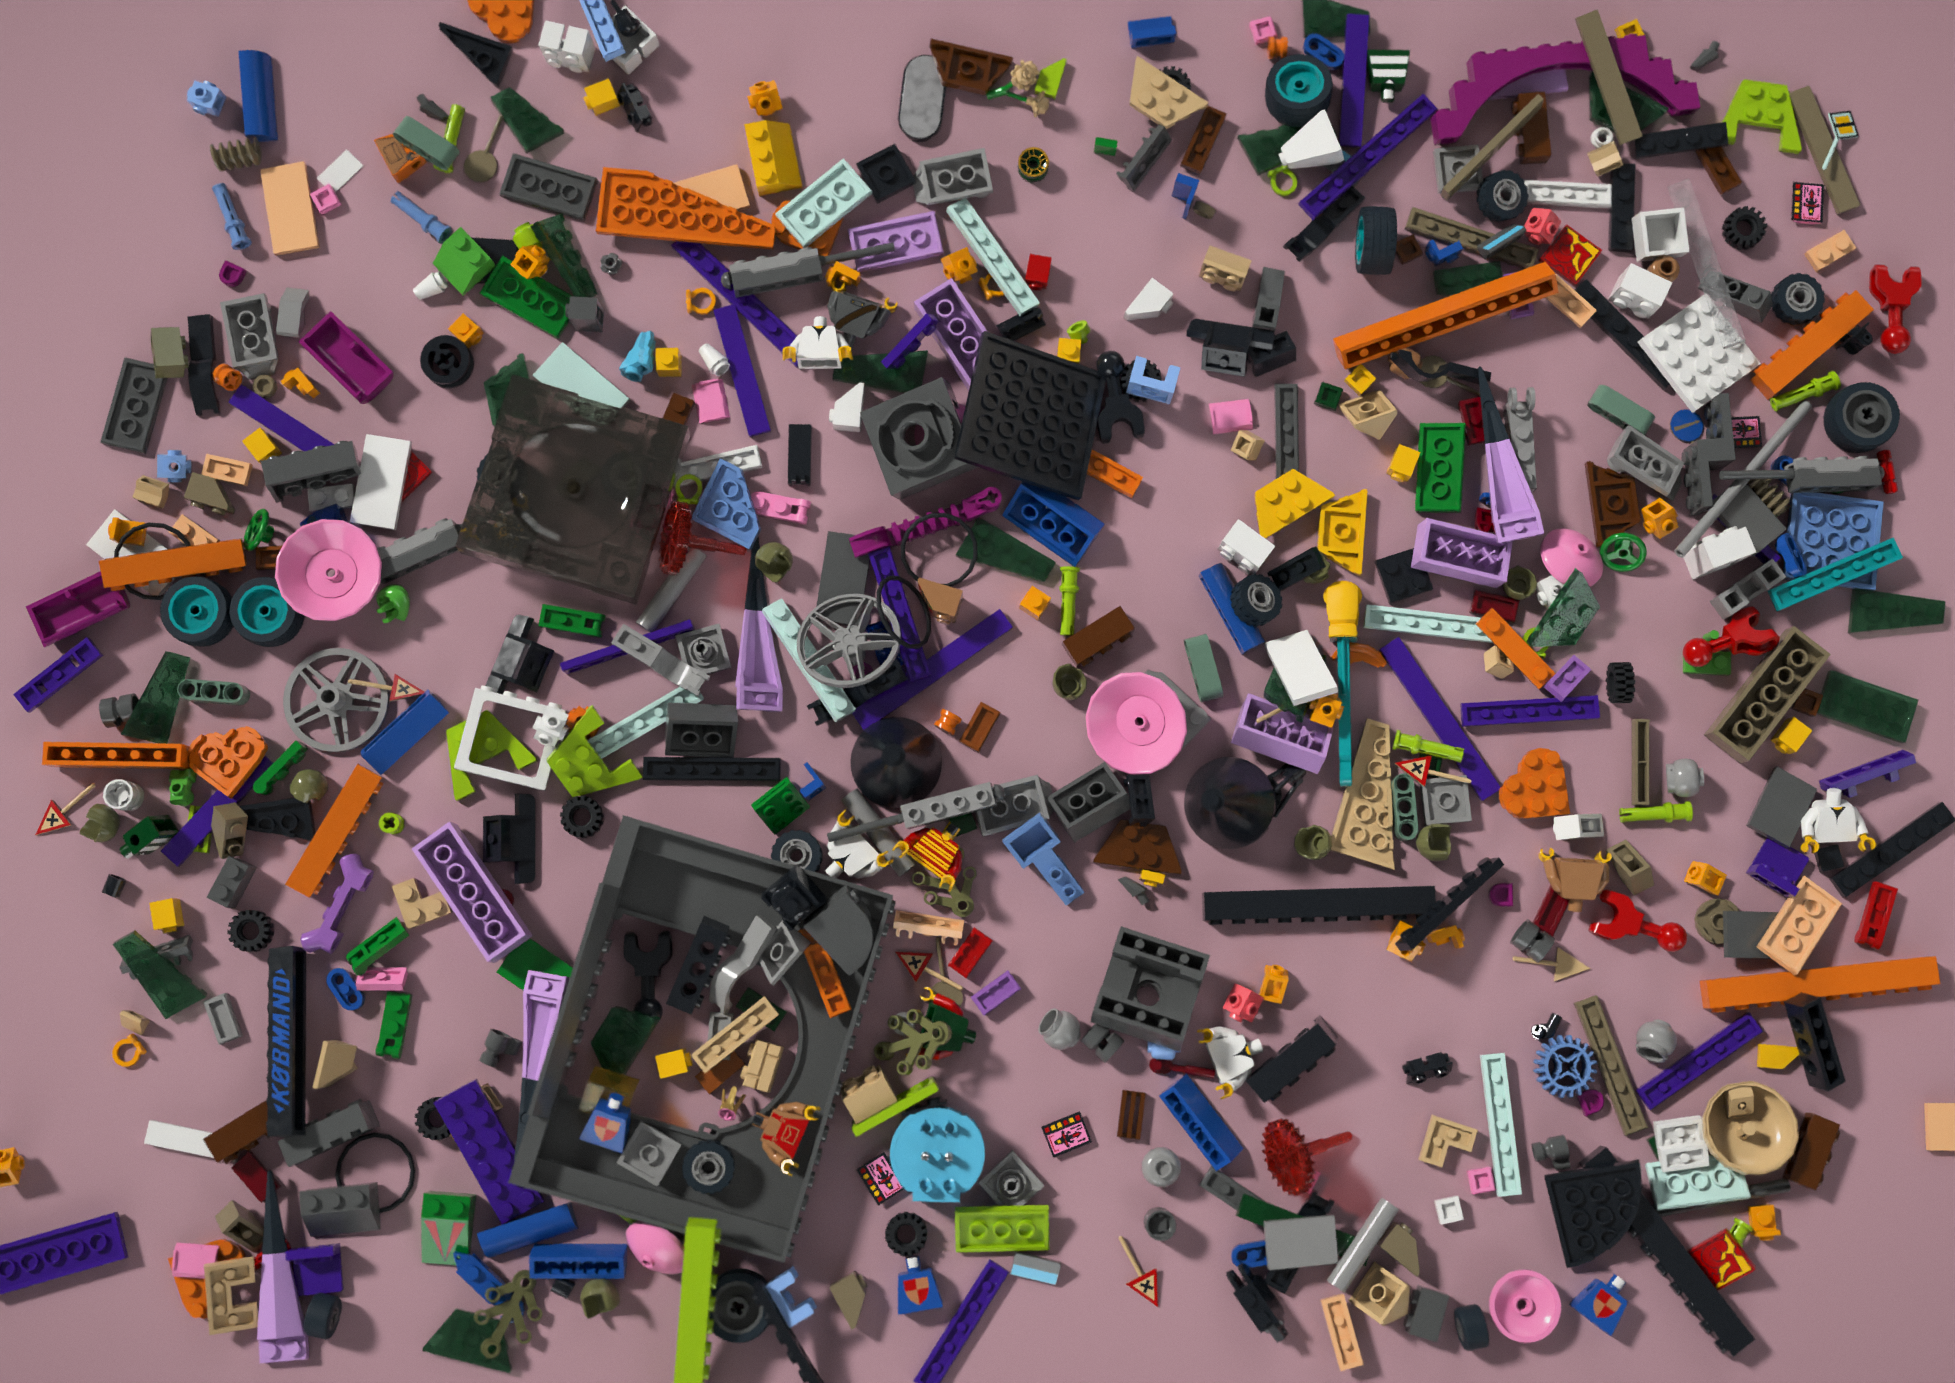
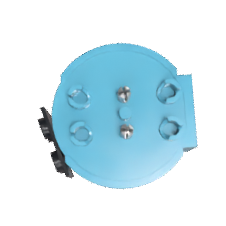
M941 1096L929 1099L927 1101L928 1104L921 1107L919 1103H916L902 1112L901 1116H907L899 1124L893 1136L890 1147V1160L893 1172L899 1183L907 1191L913 1192L912 1201L960 1202V1193H965L975 1184L983 1168L985 1148L982 1133L976 1122L967 1113H962L951 1107L940 1106L948 1102L947 1099L942 1100Z

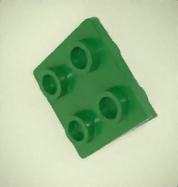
M788 777L784 778L751 804L754 811L774 835L810 808V805Z

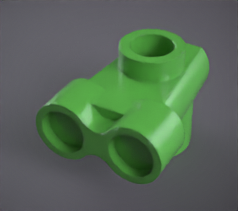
M192 769L170 771L168 781L171 783L169 788L171 804L188 806L193 802L194 793L191 791V787L196 782L197 774Z

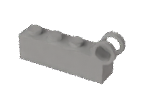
M1528 387L1526 390V401L1517 402L1516 388H1509L1508 402L1503 406L1504 427L1532 493L1537 489L1532 410L1535 407L1536 400L1534 387Z

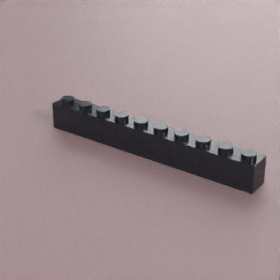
M1435 886L1202 893L1203 921H1209V925H1222V920H1232V924H1246L1245 919H1255V924L1269 923V919H1278V923H1292V918H1301V922H1315L1317 917H1324V922L1338 921V917H1347V921H1361V916H1370V920H1384V916L1393 915V920L1407 919V915H1416L1417 919L1431 911V906L1436 902Z
M1599 1146L1579 1162L1583 1168L1619 1163L1608 1148L1604 1146ZM1641 1192L1637 1213L1627 1232L1633 1239L1637 1238L1642 1245L1639 1247L1648 1258L1652 1257L1657 1263L1654 1267L1663 1277L1667 1276L1671 1282L1669 1286L1677 1296L1681 1295L1686 1301L1684 1306L1693 1316L1697 1315L1701 1321L1699 1325L1707 1335L1711 1334L1714 1337L1716 1348L1722 1354L1726 1353L1734 1357L1753 1342L1755 1338Z

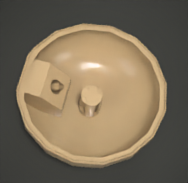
M1755 1081L1727 1084L1722 1087L1708 1101L1702 1116L1703 1139L1710 1154L1724 1167L1739 1174L1764 1175L1781 1168L1793 1156L1799 1139L1797 1118L1789 1102L1775 1089Z

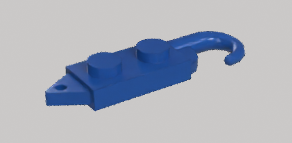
M457 1251L453 1253L458 1269L456 1273L489 1304L498 1305L506 1300H510L513 1292L501 1295L497 1302H489L485 1298L486 1290L490 1287L496 1288L506 1283L475 1253L472 1255ZM495 1290L491 1291L489 1298L494 1299L497 1292ZM521 1300L519 1303V1307L523 1316L525 1308L524 1303Z

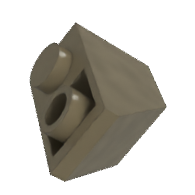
M192 472L184 498L191 502L190 505L199 509H204V506L210 507L212 512L225 516L226 512L234 514L235 509L222 484L212 477Z
M235 802L213 807L211 827L221 859H226L228 856H241L244 852L248 816Z

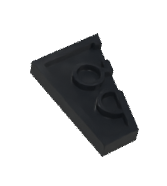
M296 798L239 806L248 816L246 830L285 835L286 837L302 838L309 841L312 840L316 833L311 800L308 803H304Z

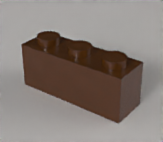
M1545 92L1519 93L1511 104L1512 115L1516 116L1537 94L1544 99L1541 109L1514 134L1518 140L1515 151L1516 157L1520 159V165L1547 163L1552 156Z
M1119 606L1064 640L1062 646L1076 667L1079 665L1085 667L1094 661L1093 657L1099 653L1105 655L1113 649L1112 645L1120 641L1122 644L1132 638L1131 633L1134 632L1135 628L1122 607Z
M266 1100L203 1139L217 1163L224 1162L226 1165L238 1158L237 1153L244 1149L247 1152L259 1145L258 1140L265 1136L267 1137L268 1107Z
M1806 1112L1798 1132L1799 1139L1794 1154L1788 1160L1782 1178L1808 1189L1817 1190V1187L1821 1186L1824 1179V1174L1822 1173L1825 1165H1828L1831 1160L1832 1152L1830 1151L1833 1143H1836L1840 1136V1124L1814 1113Z

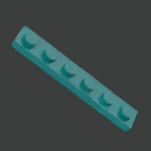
M1893 537L1772 588L1767 592L1776 611H1780L1898 561L1903 556Z

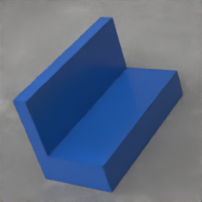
M1171 16L1128 21L1131 48L1175 42L1176 29L1175 26H1172Z
M1178 173L1172 196L1187 201L1182 217L1187 219L1196 195L1199 180Z
M806 762L804 766L814 780L799 791L807 801H810L825 790L826 786L808 762Z

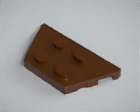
M930 39L929 47L941 85L945 87L986 95L1012 65L1013 57Z
M1588 461L1585 463L1596 547L1600 548L1603 542L1611 535L1624 533L1640 522L1634 477L1619 474L1610 468L1605 469Z
M1120 820L1093 860V863L1179 875L1182 873L1167 827L1164 825L1148 824L1146 827H1140L1138 822L1130 826L1129 821Z

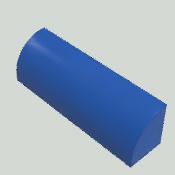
M256 50L238 51L245 136L249 138L251 143H254V137L259 142L277 141L271 56Z
M1216 564L1200 572L1198 577L1241 655L1265 643L1258 627L1247 625L1235 615L1230 600L1231 591L1235 586L1223 564Z
M427 689L360 751L361 756L382 775L449 713L448 710Z
M1187 1074L1159 1095L1216 1171L1232 1162L1244 1149Z
M568 1202L477 1233L485 1256L492 1258L577 1230L579 1227L572 1203Z
M534 1244L529 1255L530 1279H624L627 1268L628 1244Z

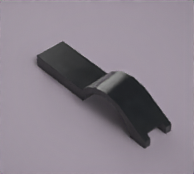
M1352 186L1318 217L1312 220L1301 233L1285 243L1283 248L1289 249L1297 257L1296 260L1300 262L1318 248L1333 230L1359 207L1366 198Z
M210 314L187 316L191 357L188 367V380L195 413L197 416H202V410L213 409L215 414H220L219 400L217 399L212 379V365L216 361L213 317Z
M1399 349L1398 354L1390 353L1389 359L1409 378L1415 381L1428 382L1441 376H1447L1479 384L1478 369L1449 362L1441 365L1434 374L1423 372L1416 366L1411 352ZM1483 370L1486 380L1489 382L1492 372Z
M895 659L891 666L878 678L860 686L844 688L843 691L856 709L868 700L908 680V677L899 659ZM820 699L807 705L808 710L814 709L818 720L815 721L816 726L833 720Z
M1313 1189L1297 1214L1304 1217L1326 1215L1331 1210L1334 1200H1326L1318 1196V1192ZM1299 1267L1269 1270L1264 1281L1267 1285L1285 1294Z

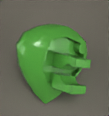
M389 585L382 588L375 597L379 606L376 610L377 613L386 612V617L382 620L383 623H389L394 618L405 621L410 608V597L407 590L402 585Z

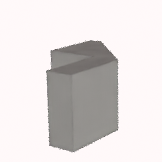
M286 288L279 303L276 335L299 338L305 326L303 309L310 298L309 290Z

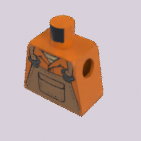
M393 134L374 140L397 183L402 182L426 164L425 158L400 143Z

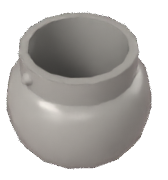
M1684 758L1674 761L1673 764H1666L1668 793H1675L1680 797H1691L1699 792L1700 786H1704L1703 768H1698V764L1694 760Z
M1053 1008L1044 1015L1039 1024V1034L1043 1036L1044 1041L1056 1050H1064L1075 1046L1081 1037L1080 1023L1068 1011H1059Z
M1662 1020L1644 1023L1637 1031L1636 1052L1646 1060L1656 1063L1665 1062L1668 1056L1674 1052L1677 1044V1036L1671 1029V1025Z
M1157 1147L1150 1150L1142 1161L1144 1178L1156 1187L1172 1185L1178 1179L1181 1172V1163L1178 1156L1172 1150L1165 1147Z

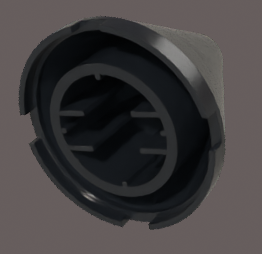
M890 717L871 724L860 734L852 750L851 772L857 787L870 801L886 808H901V805L925 799L933 791L941 775L942 757L936 739L927 728L908 718Z
M1223 757L1206 763L1192 776L1185 791L1184 810L1190 827L1204 842L1222 849H1238L1253 844L1267 832L1276 811V795L1270 779L1257 765L1241 758Z

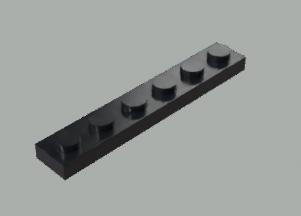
M1585 279L1575 291L1597 310L1590 318L1662 390L1666 389L1670 385L1638 344V341L1644 336Z
M1939 802L1875 846L1873 850L1868 851L1836 873L1829 880L1842 898H1846L1954 823L1955 818L1945 804Z
M1486 857L1479 861L1478 867L1474 871L1465 874L1462 877L1463 881L1459 885L1450 888L1443 900L1436 901L1431 906V911L1421 915L1416 919V924L1412 928H1408L1400 934L1401 938L1395 943L1399 951L1413 950L1504 866L1499 857L1490 859Z
M762 1279L753 1284L754 1293L752 1297L757 1306H763L766 1311L764 1317L769 1326H775L777 1330L775 1334L780 1344H785L789 1349L787 1355L792 1364H798L800 1368L798 1372L804 1383H824L791 1327H788Z

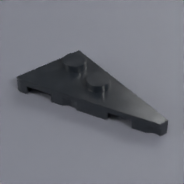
M440 22L438 25L439 30L495 87L499 88L513 52L512 46Z

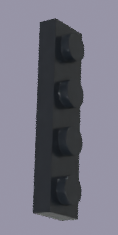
M1726 122L1642 134V137L1634 140L1636 159L1728 146Z
M1623 163V166L1611 171L1612 206L1609 211L1608 251L1631 252L1633 250L1631 218L1634 217L1635 164Z

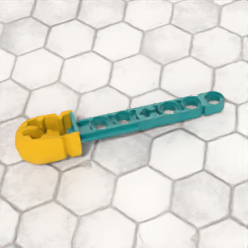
M1342 580L1329 585L1324 591L1323 598L1327 604V614L1330 622L1329 640L1330 642L1337 643L1338 698L1341 699V705L1344 706L1339 719L1340 786H1352L1350 642H1358L1357 625L1362 592L1354 583Z

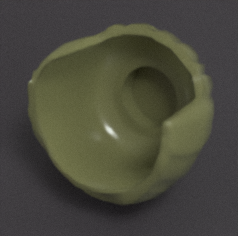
M778 542L764 544L755 555L757 568L775 583L779 582L790 571L793 564V556L790 549Z
M93 805L86 815L89 820L81 828L79 834L94 840V842L102 843L109 841L118 832L120 826L119 815L107 805Z
M1431 824L1421 829L1416 837V846L1419 853L1431 861L1448 860L1451 852V826L1447 824Z
M594 1279L584 1285L580 1300L586 1318L591 1319L600 1313L611 1311L620 1304L619 1292L611 1281L607 1279Z

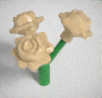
M1021 60V66L1015 65L1014 70L1010 72L1012 76L1011 82L1006 86L989 90L986 96L988 100L1006 95L1024 101L1026 105L1032 106L1034 117L1037 118L1039 114H1045L1049 107V99L1045 97V91H1042L1035 98L1031 96L1027 98L1009 92V89L1013 86L1019 90L1024 89L1028 91L1030 86L1037 82L1036 76L1039 74L1037 66L1032 61L1025 63Z

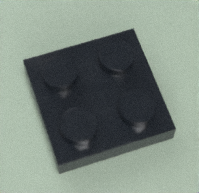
M896 144L856 163V167L866 185L872 190V196L877 204L916 184V180Z
M1414 548L1378 559L1374 562L1389 604L1433 590L1428 572L1411 568Z

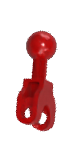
M1876 264L1870 271L1869 291L1879 301L1880 310L1888 311L1889 327L1882 333L1880 341L1883 349L1891 354L1904 352L1911 343V334L1907 328L1903 327V311L1911 305V297L1921 288V270L1919 267L1911 266L1903 274L1901 283L1895 282L1889 277L1886 265Z
M1754 606L1738 610L1733 614L1731 622L1723 626L1721 637L1711 641L1702 638L1689 640L1683 647V658L1691 666L1702 667L1710 662L1713 653L1726 648L1733 655L1745 653L1759 656L1775 649L1780 641V637L1773 629L1760 631L1753 628L1759 622L1760 613Z
M1602 890L1600 893V900L1612 907L1614 919L1609 924L1591 923L1588 929L1591 934L1606 940H1614L1625 935L1634 937L1641 933L1657 939L1660 947L1669 952L1679 951L1686 945L1687 933L1680 924L1669 922L1660 926L1643 920L1644 914L1635 909L1632 900L1628 896L1610 890Z

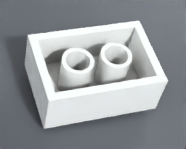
M1734 526L1718 535L1712 534L1702 538L1701 541L1696 542L1683 558L1691 578L1694 580L1735 565L1756 553L1747 528L1738 529L1737 526Z

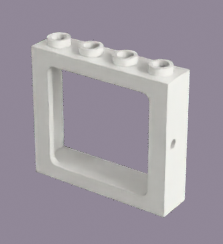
M481 685V689L475 688L454 769L546 791L551 772L547 758L557 747L558 741L555 747L544 745L538 772L533 778L471 763L469 756L485 701L544 714L547 705L539 704L540 700L532 697H526V700L517 698L518 694L504 691L503 694L495 693V688ZM549 702V707L566 713V710L562 709V705Z

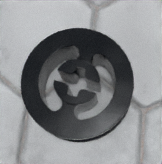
M441 335L431 339L424 346L420 356V364L424 374L433 383L443 388H455L464 384L470 378L474 368V359L471 351L461 340L450 335ZM447 348H454L460 351L461 363ZM446 359H448L449 362H450V363L447 364V365H446V362H445ZM435 361L438 367L444 373L449 375L442 376L436 374L433 368V362Z

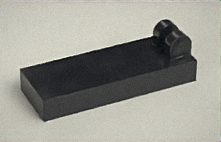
M789 424L788 485L811 486V424Z
M1316 546L1267 572L1269 577H1272L1277 588L1282 592L1324 569L1326 565Z

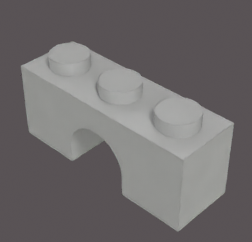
M1771 559L1710 600V603L1721 618L1725 619L1746 606L1752 599L1779 583L1786 576L1776 562Z

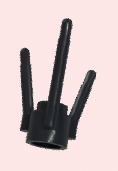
M1285 763L1280 769L1268 775V777L1274 778L1283 773L1282 777L1284 779L1274 788V792H1278L1287 783L1293 784L1273 817L1276 818L1297 787L1303 782L1302 778L1306 775L1304 769Z

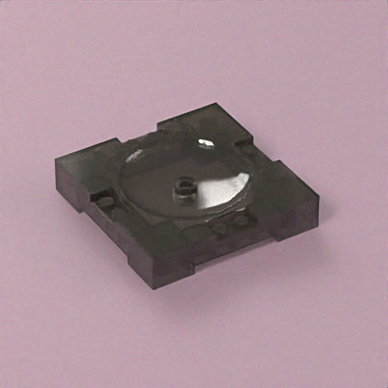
M512 374L491 437L492 443L480 479L476 482L455 546L464 555L502 566H511L637 605L675 478L678 476L690 438L689 426L622 407L621 409L580 397L578 393ZM578 486L580 491L577 494L569 493L570 488Z

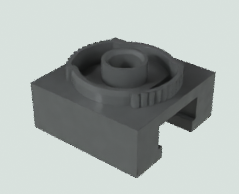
M943 377L860 412L891 496L899 500L978 468L977 466L954 459L961 429V421L956 409L960 407L951 384ZM912 425L922 426L925 432L923 441L916 446L908 445L905 440L906 430Z
M1121 926L1090 1022L1180 1052L1210 955ZM1143 987L1154 988L1159 995V1001L1152 1006L1141 1004L1137 998L1138 990Z

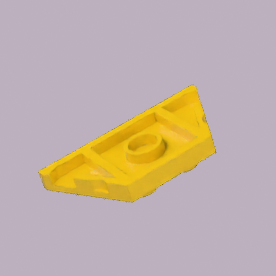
M1295 469L1288 471L1254 493L1259 534L1267 539L1329 501L1335 494Z
M1368 489L1360 490V492L1350 496L1347 495L1337 501L1324 504L1320 507L1318 550L1326 558L1356 576L1362 575Z

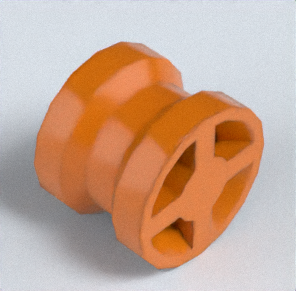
M1269 37L1267 47L1268 59L1287 57V37L1280 39Z
M227 364L218 365L213 371V381L228 391L236 390L242 383V374Z
M942 709L940 712L941 717L935 721L934 726L950 735H954L956 732L955 727L961 723L962 719Z

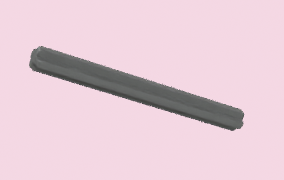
M1784 1178L1748 1185L1751 1196L1749 1199L1789 1192L1791 1190L1789 1180ZM1743 1200L1668 1209L1656 1212L1659 1214L1660 1217Z

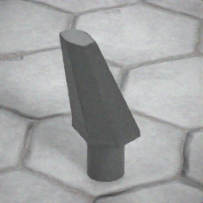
M1712 41L1709 49L1703 50L1692 63L1690 69L1698 70L1719 57L1717 51L1720 43Z
M424 94L417 96V100L421 105V112L441 121L449 119V116L434 101H428Z
M1126 876L1118 879L1132 897L1137 896L1141 905L1149 902L1144 892L1147 890L1145 886Z

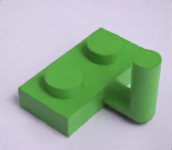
M1716 630L1703 635V639L1707 641L1715 640L1719 637V633ZM1719 651L1713 653L1710 662L1702 667L1691 666L1683 658V673L1731 675V652Z

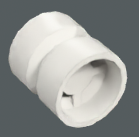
M116 779L106 785L103 791V798L105 803L111 808L134 811L142 805L144 792L139 784Z

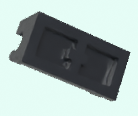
M1287 331L1274 336L1272 350L1257 347L1250 348L1248 364H1252V372L1255 377L1296 361V347Z
M1127 775V778L1124 780V787L1128 786L1132 818L1129 819V825L1133 826L1139 822L1140 827H1146L1155 819L1150 776Z

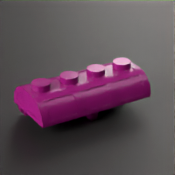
M332 311L299 341L361 404L372 401L393 379L394 373Z
M100 571L26 606V609L43 647H48L61 639L130 608V601L125 589L111 591L110 587L104 588Z

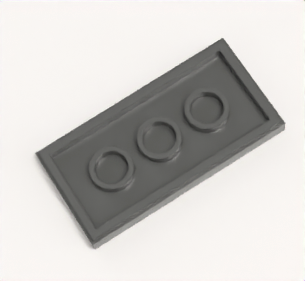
M513 153L499 194L504 198L585 221L598 179Z
M124 358L100 443L143 454L147 453L168 379L155 377L154 364Z
M828 531L816 607L826 600L840 595H865L870 558L868 554L858 558L854 557L849 538L855 535ZM860 603L840 604L828 609L821 615L836 624L848 625ZM861 614L855 624L856 626L859 625Z

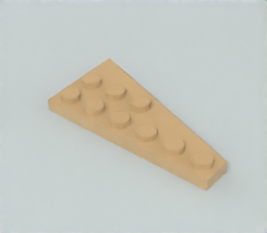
M1368 718L1365 721L1352 764V786L1345 787L1331 834V851L1394 870L1390 729L1388 724Z

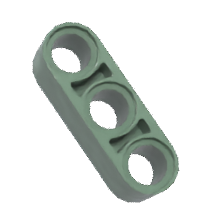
M405 116L393 132V136L400 143L445 171L460 153L452 143L410 116Z
M1605 385L1597 387L1587 404L1591 410L1622 429L1630 425L1643 435H1646L1656 418L1650 411Z
M1207 634L1184 639L1185 650L1200 702L1223 697L1221 681Z
M185 679L177 687L179 696L191 702L244 705L250 698L248 688L235 682ZM194 685L195 692L193 695L188 696L187 691L189 687ZM217 687V695L211 698L210 692L212 688ZM236 689H240V696L237 699H233V692Z
M1403 773L1391 780L1393 830L1397 839L1408 841L1415 838L1418 834V819L1414 781L1410 775ZM1398 779L1405 780L1407 784L1405 791L1397 787ZM1401 801L1406 802L1409 806V811L1406 814L1399 810ZM1403 824L1411 828L1409 836H1404L1401 833Z

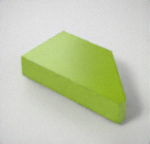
M1063 58L1040 70L1034 94L1039 95L1042 91H1045V97L1056 99L1067 59Z

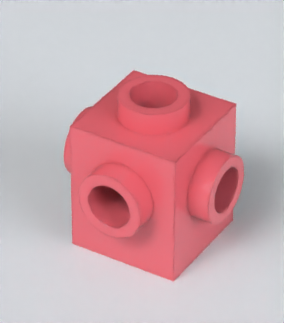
M1533 208L1524 225L1527 229L1525 235L1528 237V241L1535 245L1551 244L1561 220L1551 209Z
M1234 983L1223 1008L1231 1012L1229 1017L1242 1023V1020L1245 1019L1252 1023L1264 998Z

